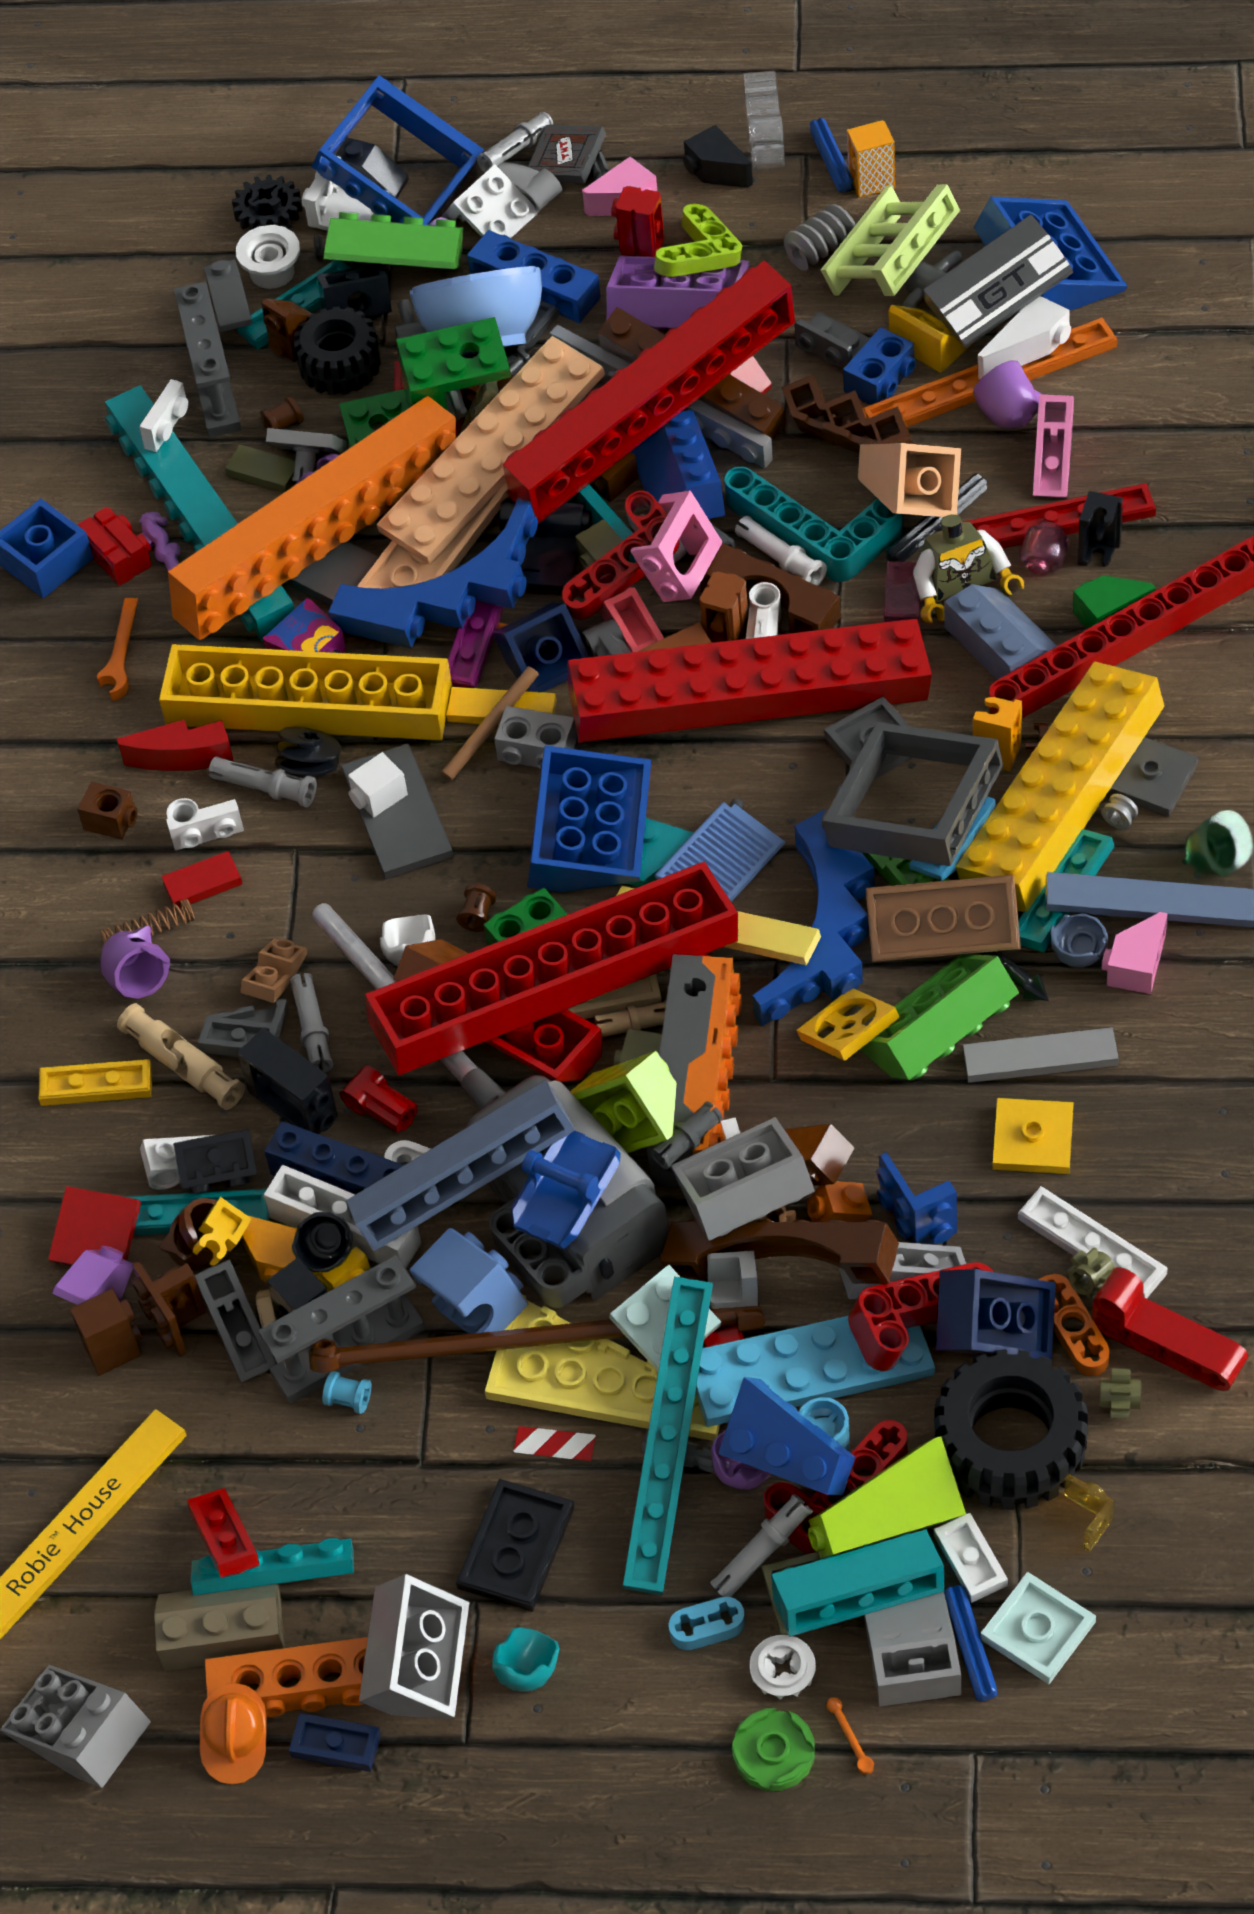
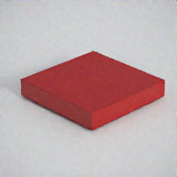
M66 1186L48 1260L53 1263L72 1266L85 1250H101L102 1246H108L123 1252L122 1259L127 1261L141 1201Z

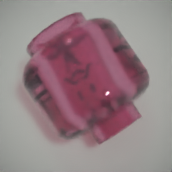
M1041 521L1038 525H1033L1027 529L1019 556L1022 562L1028 566V571L1036 575L1045 576L1048 572H1055L1061 569L1069 546V539L1064 534V529L1061 526L1052 522Z

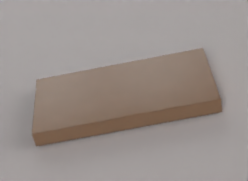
M1014 875L866 888L872 962L1021 949Z

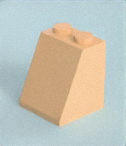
M906 443L860 444L858 480L892 513L945 517L950 514L957 515L961 448Z

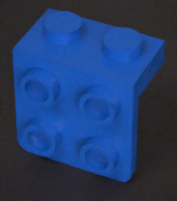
M885 1152L879 1155V1169L876 1170V1176L880 1183V1189L877 1190V1196L885 1211L891 1210L896 1217L895 1225L901 1238L904 1241L909 1239L911 1243L940 1244L949 1240L953 1234L957 1233V1192L951 1182L946 1181L914 1196L888 1153Z

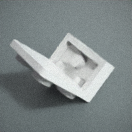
M317 171L310 188L305 189L302 196V206L305 207L307 222L310 227L328 231L330 218H339V212L359 213L358 219L371 220V214H374L370 208L357 199L348 196L343 189L320 176Z

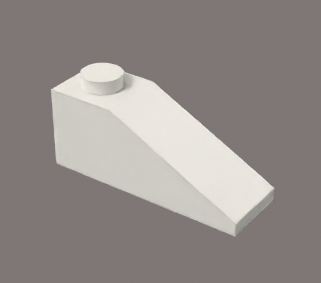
M1041 296L1022 308L978 354V379L981 380L994 367L1010 360L1018 361L1022 366L1051 354L1060 344L1065 343L1070 336L1069 309Z

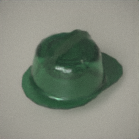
M1230 810L1220 811L1205 820L1199 827L1191 831L1186 838V852L1188 856L1182 860L1183 865L1192 864L1194 869L1202 875L1217 874L1220 876L1229 875L1245 865L1250 859L1253 850L1252 835L1245 820L1239 814Z

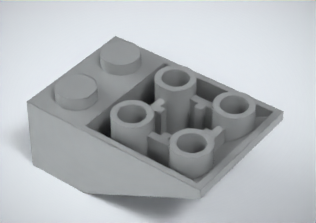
M944 1592L864 1615L879 1707L961 1695V1671Z
M48 1665L44 1672L37 1677L34 1685L19 1705L13 1709L0 1731L72 1776L103 1788L151 1721L125 1692Z

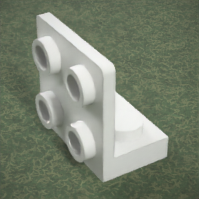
M493 165L461 194L441 217L455 221L459 218L462 222L466 220L481 237L490 230L512 238L538 214V211L496 165Z

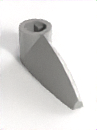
M503 162L497 166L536 207L535 209L538 212L563 190L557 178L547 169H542L539 172L527 166Z

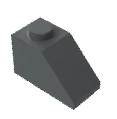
M219 260L212 265L205 266V276L220 332L253 325L236 260Z

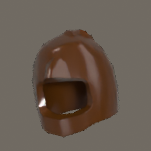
M200 1198L186 1205L172 1222L169 1234L160 1242L159 1248L163 1252L168 1253L171 1259L179 1266L187 1263L191 1270L198 1271L212 1267L210 1261L213 1259V1252L209 1248L203 1247L196 1255L193 1253V1248L199 1239L205 1235L199 1231V1228L215 1204V1199ZM228 1250L226 1251L225 1256L220 1261H222L227 1256V1254L229 1253Z

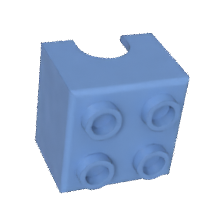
M449 1228L410 1268V1273L419 1285L423 1283L434 1294L436 1293L432 1303L437 1310L468 1334L505 1330L528 1305L520 1292L524 1285L510 1271H505L509 1264L498 1252L492 1249L487 1254L483 1251L484 1245L472 1233L467 1232L463 1236L453 1228Z

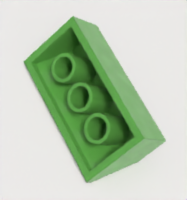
M339 212V218H330L324 259L444 269L461 267L463 227H455V220L436 219V225L423 224V218L404 217V223L391 222L390 215L371 214V220L358 219L359 213Z
M960 954L898 1002L894 1007H896L900 1018L860 1050L891 1078L915 1080L927 1072V1066L935 1059L949 1055L955 1049L954 1044L960 1039L978 1032L983 1027L982 1022L988 1017L1006 1010L1010 1006L1009 1001L1019 994V991L998 956Z

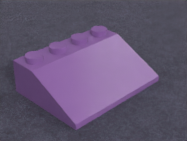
M619 256L606 287L607 319L615 308L619 307L657 331L679 327L690 318L696 309L706 306L715 299L716 295L723 288L730 287L737 282L744 272L749 269V261L740 260L738 265L677 277H666L655 272V257Z

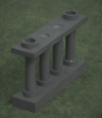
M205 281L174 288L209 438L242 431L207 283Z
M397 1255L258 1330L260 1337L277 1362V1364L269 1368L271 1376L289 1405L324 1386L330 1373H319L310 1369L309 1351L312 1349V1344L322 1339H330L339 1348L406 1341L426 1330L424 1321L405 1294L416 1288V1285ZM360 1365L346 1366L335 1371L339 1372L340 1376Z

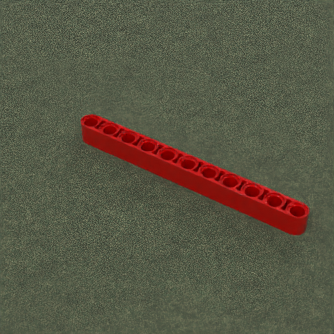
M1254 535L996 680L989 688V697L1012 702L1015 699L1022 701L1023 719L1076 689L1094 661L1116 666L1253 588ZM989 707V714L998 713L999 710L997 708Z

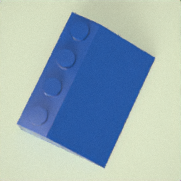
M990 196L973 227L982 239V243L986 246L1026 217L1032 215L1054 241L1073 269L1071 275L1042 294L1041 297L1069 309V311L1124 292L1128 287L1067 200Z
M544 746L528 872V888H545L551 891L568 892L639 882L651 760Z

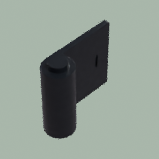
M510 497L501 503V532L505 529L515 507V503ZM565 502L538 524L535 535L528 539L525 558L522 565H520L523 575L527 580L526 588L562 591L566 583L573 578L579 556L575 536L592 526V513L586 510L585 503Z

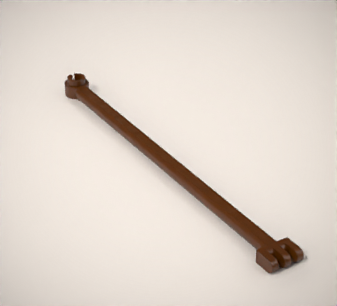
M759 1302L758 1306L710 1309L721 1321L720 1327L737 1325L738 1331L760 1329L765 1325V1318ZM611 1319L339 1348L335 1346L333 1340L322 1339L312 1344V1349L309 1351V1363L312 1371L326 1373L352 1365L626 1336Z

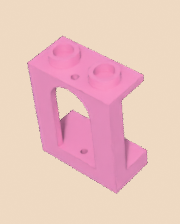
M691 491L664 494L658 503L668 515L653 542L648 546L634 547L630 551L663 603L691 599L722 544V540ZM678 539L681 540L689 555L697 554L685 575L678 572L673 560V550Z

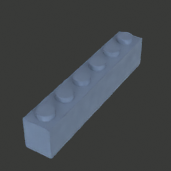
M547 1080L346 1201L355 1225L372 1249L376 1251L519 1165L530 1150L540 1152L574 1132L575 1129L564 1106Z

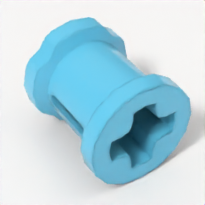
M332 1371L329 1373L324 1385L322 1402L327 1406L335 1403L354 1408L355 1413H364L369 1403L372 1383L367 1379L360 1382L340 1376L339 1372Z

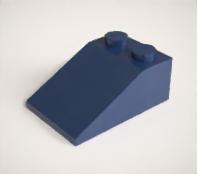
M978 1269L940 1270L936 1350L968 1355L985 1353L986 1356L991 1357L995 1356V1350L1007 1349V1354H1018V1350L1030 1351L1032 1358L1039 1359L1040 1355L1052 1360L1056 1282Z

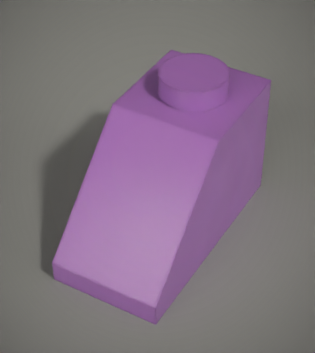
M102 1246L101 1250H85L55 1285L52 1294L79 1305L113 1288L120 1302L133 1270V1263L122 1259L124 1253L112 1247Z

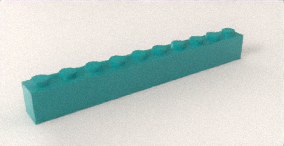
M141 385L105 401L108 415L104 419L112 435H119V442L124 453L135 458L134 464L142 478L148 477V483L156 499L162 498L164 500L163 505L167 515L172 521L177 519L179 530L187 543L192 541L195 545V553L238 524L173 431L170 438L162 443L157 452L144 448L139 426L154 404ZM280 585L272 594L261 598L251 605L247 611L240 614V617L247 631L253 630L262 642V638L294 610V604Z

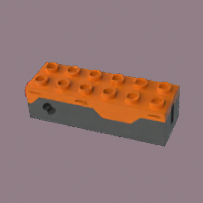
M673 954L659 1052L660 1058L666 1062L669 1072L677 1083L673 1129L674 1125L679 1121L685 1122L706 1101L713 1104L710 1111L716 1107L723 1118L724 1111H729L730 1088H727L728 1079H733L734 1057H731L732 1047H737L738 1025H735L736 1016L741 1015L742 994H739L740 973H734L733 958L711 957L705 954L696 956ZM721 1122L717 1123L700 1139L699 1146L694 1150L689 1148L673 1164L722 1142ZM660 1143L648 1146L650 1178L654 1186L680 1188L671 1167L663 1169L660 1164L664 1161L661 1160L657 1164L650 1151Z

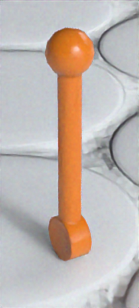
M831 1697L826 1703L827 1710L835 1714L858 1759V1771L863 1775L872 1773L874 1762L870 1757L864 1755L841 1710L842 1701L837 1697Z

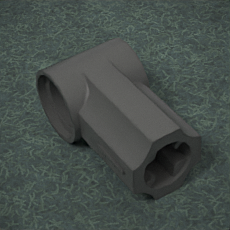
M613 618L580 633V638L589 657L631 653L625 644L619 625Z

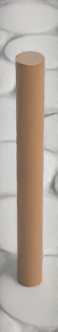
M530 666L525 669L445 766L441 774L446 779L452 781L498 726L505 707H513L539 676L535 669Z

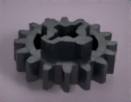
M270 174L267 175L266 180L262 181L256 176L254 177L255 183L244 182V190L235 191L236 198L232 199L235 221L240 222L241 229L250 227V230L266 225L284 226L290 229L292 227L290 220L298 221L300 219L298 212L303 211L299 188L295 189L293 181L285 183L283 176H280L277 180H272Z

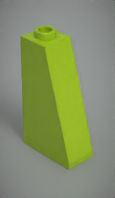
M941 1436L919 1445L809 1520V1540L812 1548L819 1552L821 1559L945 1523L966 1515Z

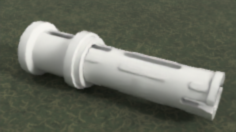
M744 516L739 520L749 530L737 524L735 528L736 535L744 538L779 562L781 570L799 575L817 586L824 579L827 565L823 561L813 560L807 556L805 549L801 546L788 545L755 522L750 516Z

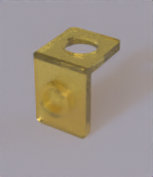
M1068 1474L1064 1481V1495L1097 1515L1084 1533V1550L1090 1552L1114 1519L1115 1500L1108 1497L1098 1485L1092 1482L1085 1483Z

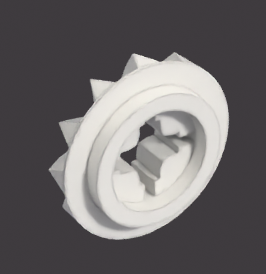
M775 1635L769 1637L754 1649L750 1658V1673L753 1683H756L764 1695L769 1693L777 1696L780 1700L784 1696L789 1695L798 1697L800 1691L806 1686L811 1685L816 1671L815 1657L812 1650L804 1641L794 1636ZM791 1657L790 1670L794 1674L783 1672L775 1678L776 1668L773 1663L783 1664Z

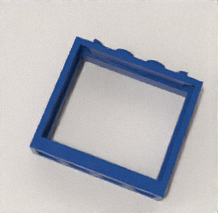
M378 75L320 148L311 167L320 176L343 189L348 196L357 199L370 208L374 214L390 215L391 222L404 223V217L423 218V224L429 225L436 219L475 168L477 156L483 153L484 149ZM372 106L460 168L423 217L334 155Z

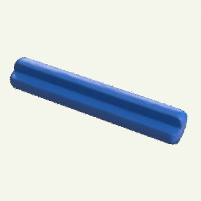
M823 118L812 120L809 124L811 127L810 133L836 189L841 193L846 190L851 191L854 187L853 178L826 120Z
M962 1585L949 1587L944 1591L947 1608L975 1697L980 1702L993 1699L997 1696V1687L965 1587Z

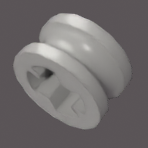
M1113 794L1108 799V804H1105L1101 809V814L1108 824L1117 829L1124 830L1131 825L1132 820L1138 815V808L1128 797L1121 794Z

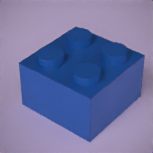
M41 498L0 530V566L43 599L93 559L86 531Z

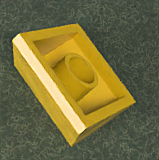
M898 305L890 306L888 310L889 331L913 342L914 358L934 370L942 373L967 349L964 348L941 320L926 311Z

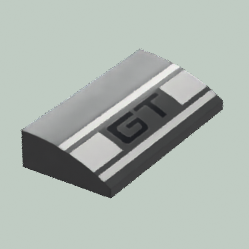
M1029 215L923 289L925 303L964 348H967L1073 273V269L1047 232L1032 215Z

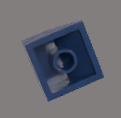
M553 602L492 632L506 664L517 679L528 666L538 672L539 676L526 690L529 692H544L566 681L568 678V660L589 658L565 603Z

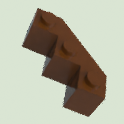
M813 374L781 387L791 415L801 432L856 453L860 452V444H914L906 421L898 406L868 418L855 390L825 402L822 391Z

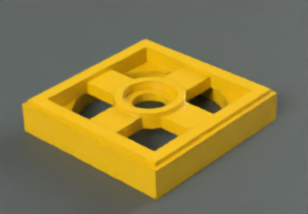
M853 988L839 996L796 1031L802 1041L846 1061L897 1021L900 1016L896 1007ZM855 1005L862 1008L854 1015L847 1017L843 1015ZM875 1015L873 1020L865 1026L864 1023ZM855 1023L853 1027L843 1029L845 1026ZM828 1026L834 1028V1031L825 1038L818 1036Z

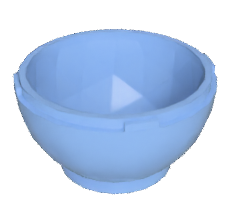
M527 266L447 278L413 287L410 290V298L414 311L427 332L495 317L504 349L526 344L525 334L536 317L541 301V272L539 267ZM467 351L463 353L462 356L475 355L479 353H477L476 351Z

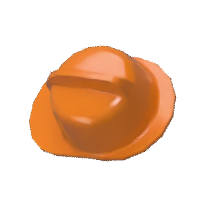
M238 1683L222 1685L212 1691L203 1703L200 1715L201 1761L208 1774L222 1783L231 1785L244 1783L257 1774L264 1762L266 1753V1709L259 1694L249 1686Z

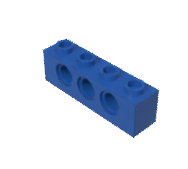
M488 230L467 254L470 274L516 267H539L542 279L541 300L558 307L559 315L581 323L601 298L599 276L597 274L568 263L562 258L541 252L535 247L512 240L506 235H500Z

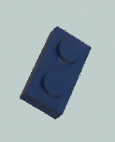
M299 1713L289 1753L291 1758L371 1772L381 1736L380 1728Z

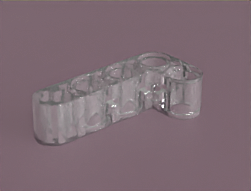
M775 71L743 73L753 171L785 168L783 125L779 110Z

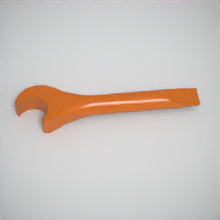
M138 598L124 599L112 655L106 666L97 674L100 687L105 684L115 685L109 691L112 701L121 699L129 690V682L125 672V657Z

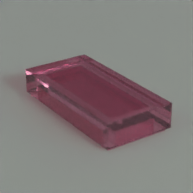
M887 562L884 622L917 619L919 624L920 598L913 576V570L917 562Z

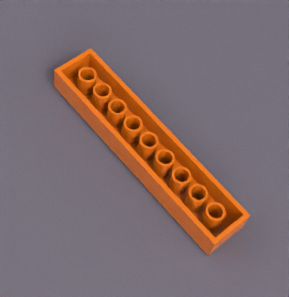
M426 396L168 571L172 617L201 641L209 634L217 632L235 616L243 614L261 598L272 594L277 587L289 579L297 577L306 567L315 561L323 559L335 547L349 541L354 534L364 527L375 523L380 516L388 512L453 443L456 439V417L432 398Z

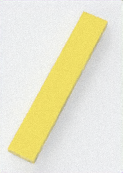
M621 886L617 895L635 888ZM737 911L738 941L724 947L802 965L808 964L821 938L819 929Z

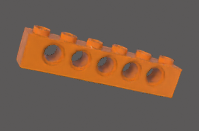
M368 1637L205 1659L207 1697L212 1691L222 1685L232 1683L246 1686L258 1684L259 1687L255 1692L259 1694L265 1704L267 1717H278L283 1715L285 1711L300 1709L307 1712H316L324 1709L326 1706L344 1704L346 1706L362 1705L364 1703L359 1702ZM330 1673L341 1674L335 1681H323L324 1677ZM289 1679H300L298 1684L293 1687L287 1688L282 1686Z

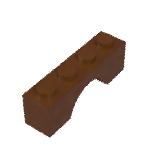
M723 543L700 582L701 593H703L713 572L719 571L726 574H735L746 581L747 598H749L750 589L754 585L762 582L774 584L780 590L781 605L788 612L790 634L833 629L841 619L840 596L832 590L814 585L799 575H792L775 567L768 561H761L746 554L739 548H732Z

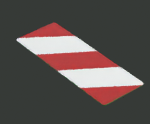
M519 1426L514 1453L591 1461L596 1435Z

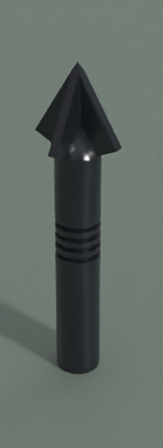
M1000 951L980 953L981 955L998 956L1011 980L1024 990L1023 999L1049 1001L1039 974L1032 978Z

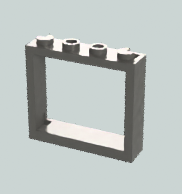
M877 722L870 736H866L859 756L856 760L852 761L849 774L843 785L838 786L835 799L829 810L827 809L822 816L821 825L825 829L829 847L951 866L1003 767L998 739ZM887 754L969 766L935 830L853 817Z

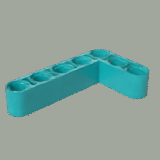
M734 467L728 470L724 477L726 504L733 512L742 518L750 516L755 522L788 545L801 546L805 549L807 556L813 560L823 561L827 565L825 576L835 582H845L852 579L903 533V514L892 513L879 499H876L839 531L746 467Z

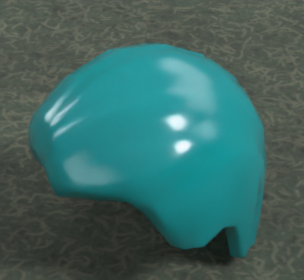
M523 1627L513 1628L503 1643H497L492 1657V1670L499 1682L513 1691L522 1693L535 1691L546 1684L555 1671L560 1650L559 1644L548 1635L537 1630Z

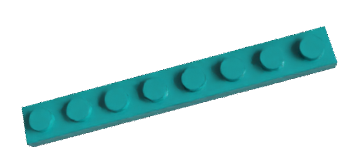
M676 1276L673 1279L622 1589L661 1596L663 1594L713 1283Z

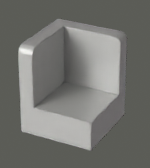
M754 1250L708 1254V1282L713 1283L710 1300L711 1308L758 1306V1284Z

